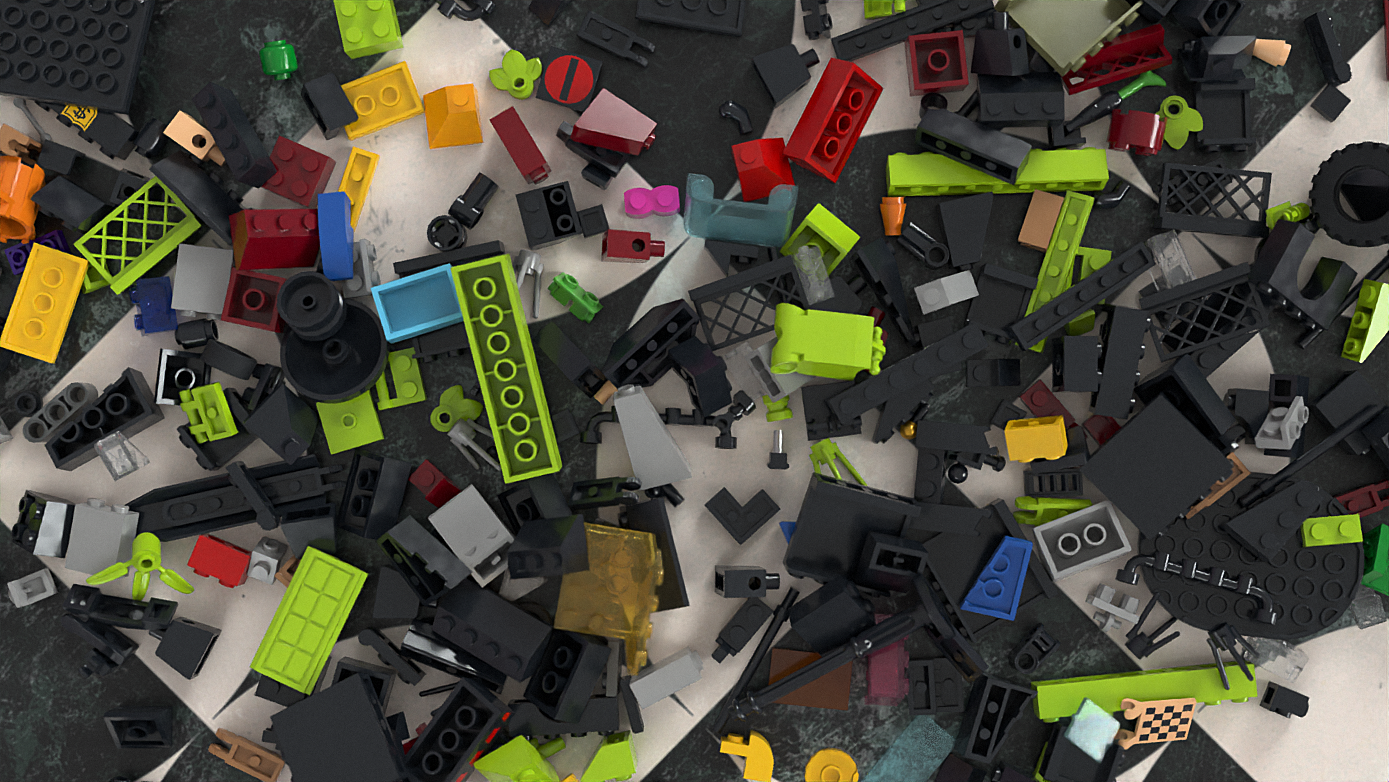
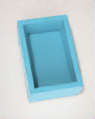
M450 263L371 288L388 342L392 344L464 321Z

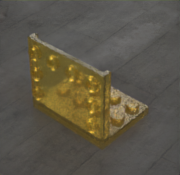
M584 523L590 570L563 575L554 628L624 639L627 674L638 675L640 665H646L648 649H645L646 639H651L653 622H649L651 612H656L658 605V595H654L656 585H661L663 580L664 568H662V558H660L661 549H657L655 534Z

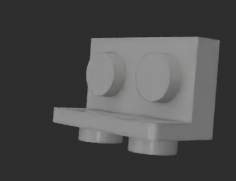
M367 239L353 242V279L341 280L345 299L372 295L371 288L381 285L379 273L374 271L373 261L377 260L374 244L371 245Z
M1296 396L1289 409L1286 407L1271 408L1255 437L1257 448L1291 449L1295 439H1298L1303 424L1307 423L1309 411L1307 406H1304L1302 396Z

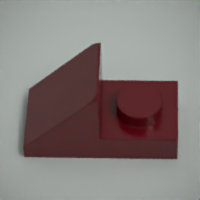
M428 459L408 479L426 495L425 499L438 508H441L463 491Z

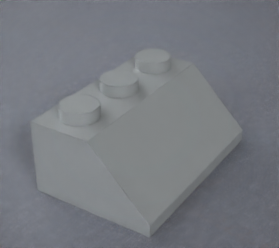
M1110 500L1103 501L1032 529L1040 561L1052 583L1122 557L1132 550Z

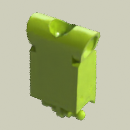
M788 303L776 305L774 330L778 342L772 348L770 366L772 373L788 374L797 371L799 374L853 381L856 374L864 369H869L872 375L879 374V363L882 361V356L885 355V347L881 340L882 329L878 326L874 327V317L810 309L804 311Z

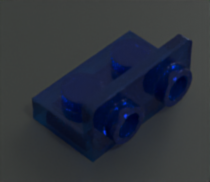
M170 277L135 280L133 288H129L131 304H136L137 314L134 315L136 331L140 330L143 337L149 334L170 332L178 329L175 309L171 308L173 294Z

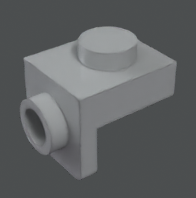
M262 537L252 551L247 576L273 585L277 579L274 575L279 571L281 558L286 553L288 545L275 539Z
M49 568L7 583L9 598L17 608L28 606L58 593Z

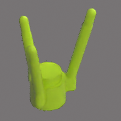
M827 438L810 447L813 453L809 457L813 463L815 473L821 474L820 461L821 465L827 463L834 477L842 480L833 462L837 456L859 484L867 486L859 473L839 450L836 442L831 443L830 439Z

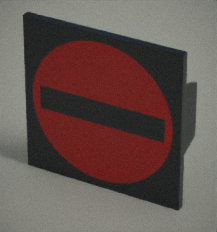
M551 46L535 98L585 112L591 103L603 61Z

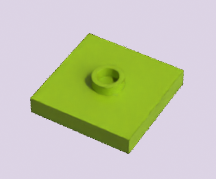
M370 389L357 398L346 402L333 404L316 403L331 455L385 439Z

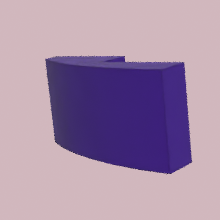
M54 230L35 240H30L27 244H22L21 242L4 250L14 275L23 274L34 242L71 254L62 230Z

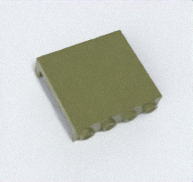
M998 0L994 8L997 11H1009V24L1013 28H1023L1026 41L1063 77L1070 70L1075 73L1086 62L1084 58L1088 54L1091 57L1095 56L1104 47L1103 41L1107 39L1111 42L1122 31L1120 27L1123 24L1128 27L1139 16L1136 11L1144 2L1140 0L1132 7L1126 0Z

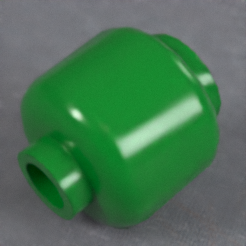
M285 40L264 43L265 47L259 51L264 74L267 76L274 75L275 81L291 78L290 73L298 68L294 47L291 44H286Z

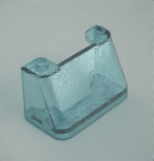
M688 173L683 219L684 229L688 235L695 238L780 247L788 241L797 202L798 186L783 184L774 187L770 192L767 205L713 198L714 186L707 176Z

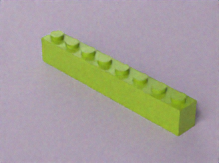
M1086 147L1081 150L1058 148L1054 151L1031 149L1028 163L1015 185L933 152H923L920 155H908L906 153L888 155L885 167L887 197L965 195L993 192V194L1031 193L1035 189L1043 192H1065L1067 190L1098 191L1104 189L1109 179L1106 150L1094 147Z
M1243 660L1254 678L1253 681H1249L1236 661L1222 662L1230 685L1229 690L1224 688L1216 663L1031 682V688L1038 691L1033 699L1034 714L1039 719H1043V722H1057L1059 717L1070 716V719L1080 720L1087 718L1086 714L1095 713L1099 717L1113 716L1115 711H1124L1125 713L1126 709H1121L1120 705L1122 700L1127 698L1140 702L1195 698L1196 703L1204 702L1205 705L1209 706L1222 704L1221 700L1230 699L1234 703L1248 702L1249 697H1258L1255 668L1253 663Z

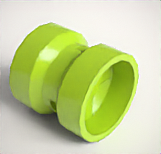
M789 394L775 403L771 401L768 395L762 396L763 403L767 406V409L769 408V411L766 413L767 422L793 418L792 409L787 408L790 399Z

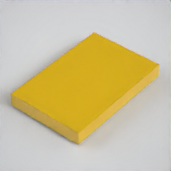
M406 61L340 85L358 116L356 122L344 127L350 141L425 113Z

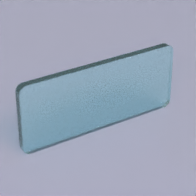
M916 715L860 782H926L954 749L956 740L928 715Z

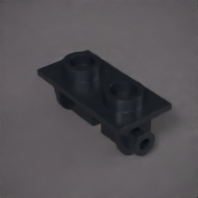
M801 0L803 12L812 10V14L803 16L805 35L808 36L809 40L819 39V34L828 39L831 38L830 30L833 28V24L826 8V3L829 0Z

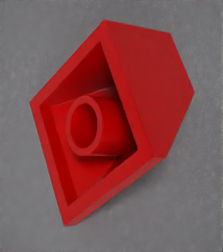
M783 138L757 139L731 147L744 203L796 190L789 159L782 154L785 149Z

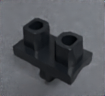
M257 363L252 372V377L259 379L256 388L247 387L241 399L249 404L248 409L254 411L281 382L286 384L283 381L285 375L282 367L268 363L265 365Z

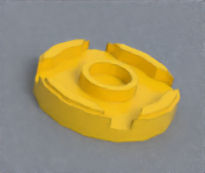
M830 747L821 749L813 754L805 765V782H858L859 774L855 762L849 754L841 749Z

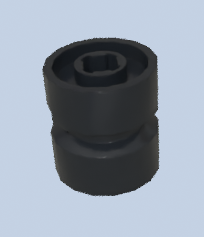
M438 216L428 225V240L439 251L446 252L465 247L468 238L467 231L452 216Z

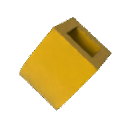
M750 730L748 740H743L744 736L729 733L727 737L721 736L720 752L745 756L743 767L744 779L771 782L773 771L772 750L768 741L760 733Z

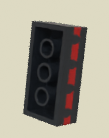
M462 677L403 758L409 775L408 779L411 782H466L476 769L473 763L486 755L513 718L515 712L477 679Z

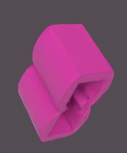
M663 185L652 190L633 188L624 192L625 212L630 218L643 219L652 214L666 217L680 212L677 187Z

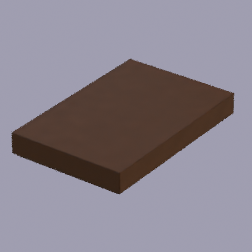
M772 647L768 686L822 658V656L816 651ZM853 660L772 703L848 711Z

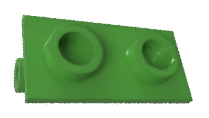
M562 272L553 279V282L548 287V290L551 291L550 295L563 306H566L572 300L574 303L569 311L580 321H586L589 324L603 306L594 294L582 289L573 276Z

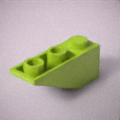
M1364 279L1341 355L1343 358L1363 363L1389 331V284Z

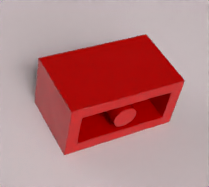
M206 533L199 535L187 566L194 568L193 572L197 575L207 578L211 575L218 578V583L234 588L235 586L245 584L252 552Z

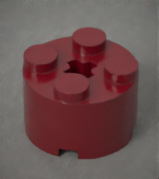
M1113 109L1106 143L1109 144L1108 149L1124 152L1133 148L1136 149L1135 154L1157 155V152L1161 151L1168 118H1160V115L1134 110H1129L1128 114H1123L1121 109Z

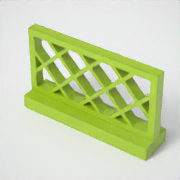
M155 176L73 245L109 282L110 288L119 295L205 223ZM156 183L165 190V202L149 201V190ZM145 193V200H138ZM169 196L175 201V203L169 202ZM132 203L144 204V219L128 218V208ZM149 204L164 205V221L148 220ZM169 206L180 207L187 216L180 222H168ZM124 211V217H116ZM110 221H123V237L107 235V226ZM128 222L143 223V238L127 237ZM148 223L163 225V236L159 240L147 239ZM168 225L174 226L170 231L167 232ZM103 228V233H102V235L96 234L98 231H100V230ZM90 238H102V254L91 253L83 244ZM107 239L122 240V256L106 254ZM127 241L142 242V254L138 257L126 256ZM147 243H154L147 249ZM95 257L101 258V263ZM106 258L121 259V271L114 277L106 270ZM126 260H133L126 266Z

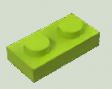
M1359 514L1309 518L1300 526L1303 547L1363 542Z

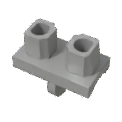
M1100 583L1094 595L1088 594L1085 602L1106 611L1104 614L1096 611L1093 619L1100 621V630L1107 632L1111 627L1120 629L1122 622L1116 620L1115 615L1137 624L1140 617L1135 614L1140 600L1123 594L1118 607L1110 604L1116 590Z

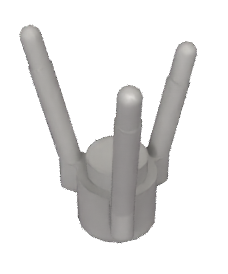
M521 249L519 256H515L512 267L514 274L516 270L519 272L516 280L518 290L524 276H532L533 272H535L533 317L536 319L539 313L541 272L544 264L539 263L541 255Z
M460 418L447 433L451 437L450 441L459 448L475 469H480V465L466 449L465 446L467 445L473 448L497 470H501V465L472 440L476 435L472 431L473 429L494 438L492 431L476 424L470 418L466 422Z

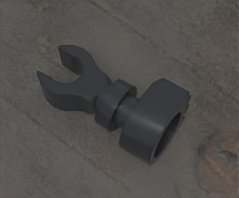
M739 390L734 395V405L728 408V412L716 416L713 420L712 427L719 421L726 424V428L719 434L720 436L727 434L731 429L732 423L735 420L739 421L743 417L742 414L748 416L756 409L753 400L743 390Z

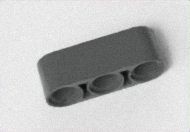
M81 382L69 384L24 424L23 435L25 439L33 443L48 442L68 422L74 421L83 412V408L98 398L96 387L92 384ZM81 388L85 391L83 401H80L77 396ZM60 406L63 407L65 412L62 419L57 415V410ZM39 424L44 428V433L41 437L37 434Z

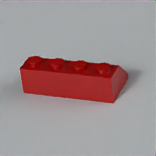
M831 58L782 154L806 170L832 183H836L884 88L855 63Z

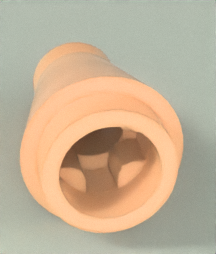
M1256 39L1252 55L1275 67L1277 65L1284 66L1291 45L1285 44V40Z

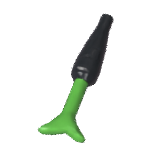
M1152 70L1141 73L1138 79L1120 90H1110L1099 96L1071 121L1063 125L1064 132L1070 134L1078 128L1111 114L1113 109L1121 107L1124 99L1145 86L1166 87V82L1160 76L1153 73Z

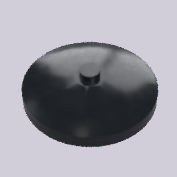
M344 298L347 305L346 319L342 327L327 339L309 341L298 336L288 326L280 347L281 367L289 383L306 398L328 404L346 402L368 391L382 375L388 362L390 345L386 339L379 317L369 307L358 301Z

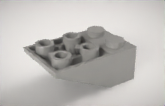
M472 484L428 517L458 559L473 571L471 575L481 587H484L508 568L507 551L515 536Z

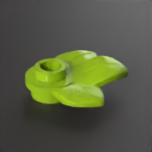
M509 50L503 57V68L489 71L490 80L498 90L508 91L516 99H527L534 90V82L542 74L541 61L539 58H533L526 62L520 52ZM519 83H524L522 87H516Z
M1180 96L1167 97L1162 102L1160 111L1155 113L1160 115V118H1168L1164 139L1176 150H1179L1186 143L1189 131L1198 132L1203 130V120L1200 113L1188 108L1187 102ZM1175 105L1178 107L1179 112L1171 114L1169 107Z
M455 385L441 394L439 406L432 411L430 421L436 430L447 432L450 431L460 418L465 422L468 418L473 421L476 420L482 412L483 405L476 400L464 399L462 386ZM442 413H446L449 416L447 423L440 421Z

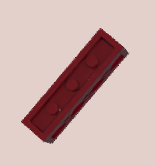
M1159 23L1115 37L1111 42L1108 40L1103 41L1104 47L1093 57L1088 54L1084 58L1086 62L1075 73L1070 70L1063 77L1061 76L1062 84L1068 95L1172 64V56L1164 46L1165 30ZM1156 52L1161 56L1157 59L1146 58L1147 55ZM1127 61L1136 63L1131 67L1121 66V63ZM1101 69L1110 71L1105 75L1095 73ZM1079 77L1083 78L1084 80L1082 82L1072 84L1069 79Z

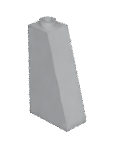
M625 385L618 388V391L614 392V404L634 475L642 481L641 488L638 490L641 491L692 478L688 460L642 387Z

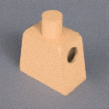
M182 111L177 113L163 132L203 161L208 162L212 159L221 167L226 163L209 130ZM204 138L206 139V145L201 148L199 143Z

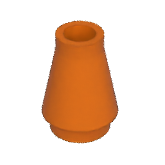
M882 197V204L879 205L885 235H901L906 208L904 197Z

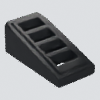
M1064 468L1033 474L1032 470L1023 471L1025 496L1037 498L1083 495L1082 472L1079 468ZM1068 474H1072V490H1069ZM1046 475H1049L1050 491H1046L1045 488ZM1056 475H1061V490H1057ZM1033 476H1038V492H1034Z

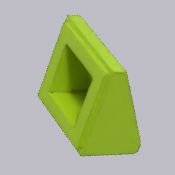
M89 263L81 286L83 294L110 285L91 263Z
M1086 310L1065 324L1064 328L1067 335L1080 336L1092 331L1095 326L1094 310Z

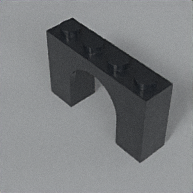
M1278 219L1247 278L1256 284V290L1269 295L1271 302L1284 307L1287 315L1299 319V324L1302 327L1315 331L1316 328L1328 331L1358 273L1344 261L1321 257L1308 283L1299 291L1297 284L1298 270L1315 235L1301 223Z

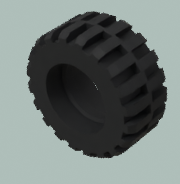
M1363 141V143L1346 145V148L1341 150L1337 149L1330 154L1331 157L1327 161L1323 160L1319 165V172L1317 175H1313L1311 180L1313 187L1312 190H1309V199L1312 201L1310 210L1311 214L1316 216V224L1326 232L1327 236L1344 245L1377 247L1388 244L1389 210L1378 219L1359 221L1350 217L1343 210L1339 196L1344 181L1356 171L1375 169L1389 177V145Z

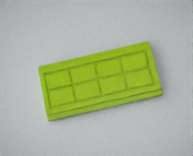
M308 546L249 667L302 693L311 695L366 581L368 573Z

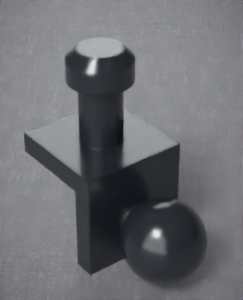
M970 452L950 454L948 459L958 463L953 464L948 469V477L953 483L960 484L968 477V470L965 465L981 470L984 463L991 466L992 470L999 472L1004 469L1006 460L1000 455L996 457L990 454Z

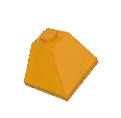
M473 83L446 86L423 95L429 149L483 143L478 93Z

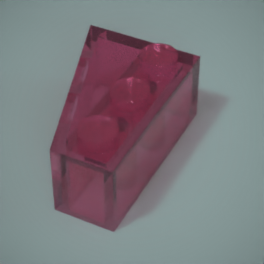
M874 614L876 624L892 615ZM909 635L868 655V671H866L868 696H865L864 705L897 706L904 699V695H908L909 679L904 678V667H908L909 652L904 651V640H908Z

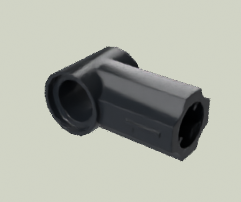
M479 172L466 192L458 196L453 202L448 215L471 230L481 219L484 207L497 191L499 185Z
M912 222L897 239L899 244L923 261L924 265L931 270L940 269L949 259L948 248L944 244L935 241ZM931 250L940 251L943 256L942 262H932L929 258V252Z

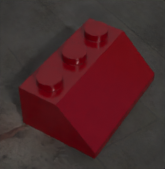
M318 209L242 210L229 216L236 271L311 268L314 266L320 247Z

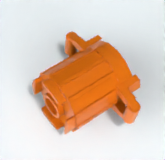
M9 155L0 156V242L7 243L8 239H20L22 244H27L36 237L34 223L39 204L30 199L33 194L45 186L44 179L46 175L44 170L37 164L34 165V168H31L21 163L22 158Z

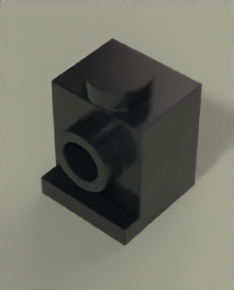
M123 168L119 173L109 201L115 203V208L119 207L131 197L125 193V187L130 186L137 192L149 182L150 178ZM132 203L128 208V213L131 210L137 211L140 203Z
M1269 681L1260 706L1289 719L1292 714L1302 718L1308 712V700L1310 697Z

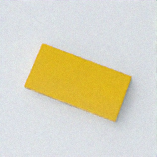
M34 242L0 338V347L54 364L90 262Z

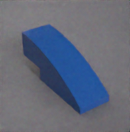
M345 191L318 194V225L324 275L330 281L353 279L354 230L351 227V201Z

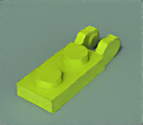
M1019 496L1015 498V506L1020 509L1034 510V514L1029 511L1019 510L1014 511L1013 517L1018 524L1040 526L1088 508L1093 504L1090 499H1035L1030 496Z

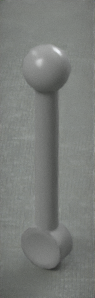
M15 98L13 101L14 105L21 108L40 134L41 142L44 143L45 139L51 141V136L43 131L27 109L26 100Z

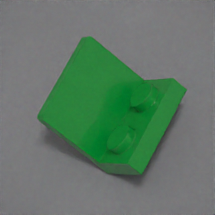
M1382 523L1363 535L1364 573L1361 584L1389 596V526Z

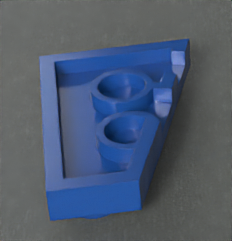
M1004 536L963 599L960 609L1014 621L1033 547L1032 541Z

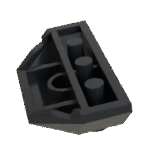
M683 298L651 308L613 343L602 373L617 389L625 385L641 386L642 388L652 386L672 368L668 350L696 335V328L700 317Z

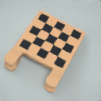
M1129 698L1123 699L1120 707L1121 709H1126L1124 713L1125 718L1131 720L1138 717L1135 731L1117 729L1113 737L1115 740L1120 739L1118 744L1123 746L1124 750L1133 744L1185 740L1187 739L1197 701L1195 698L1140 702Z

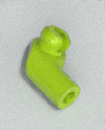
M561 736L540 745L537 738L533 737L532 740H527L545 758L566 748Z

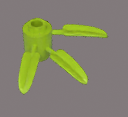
M147 532L139 534L132 542L131 560L125 563L118 562L86 579V582L90 585L103 584L127 574V567L133 564L134 568L138 570L135 572L133 579V600H143L150 581V571L155 569L161 572L159 575L160 580L171 588L185 594L194 592V587L172 569H164L160 565L161 543L154 534Z

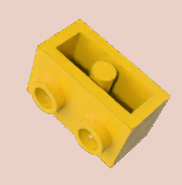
M1063 415L1010 420L1004 429L1010 461L1018 460V462L1025 463L1034 460V458L1045 457L1047 460H1055L1065 456L1068 442Z

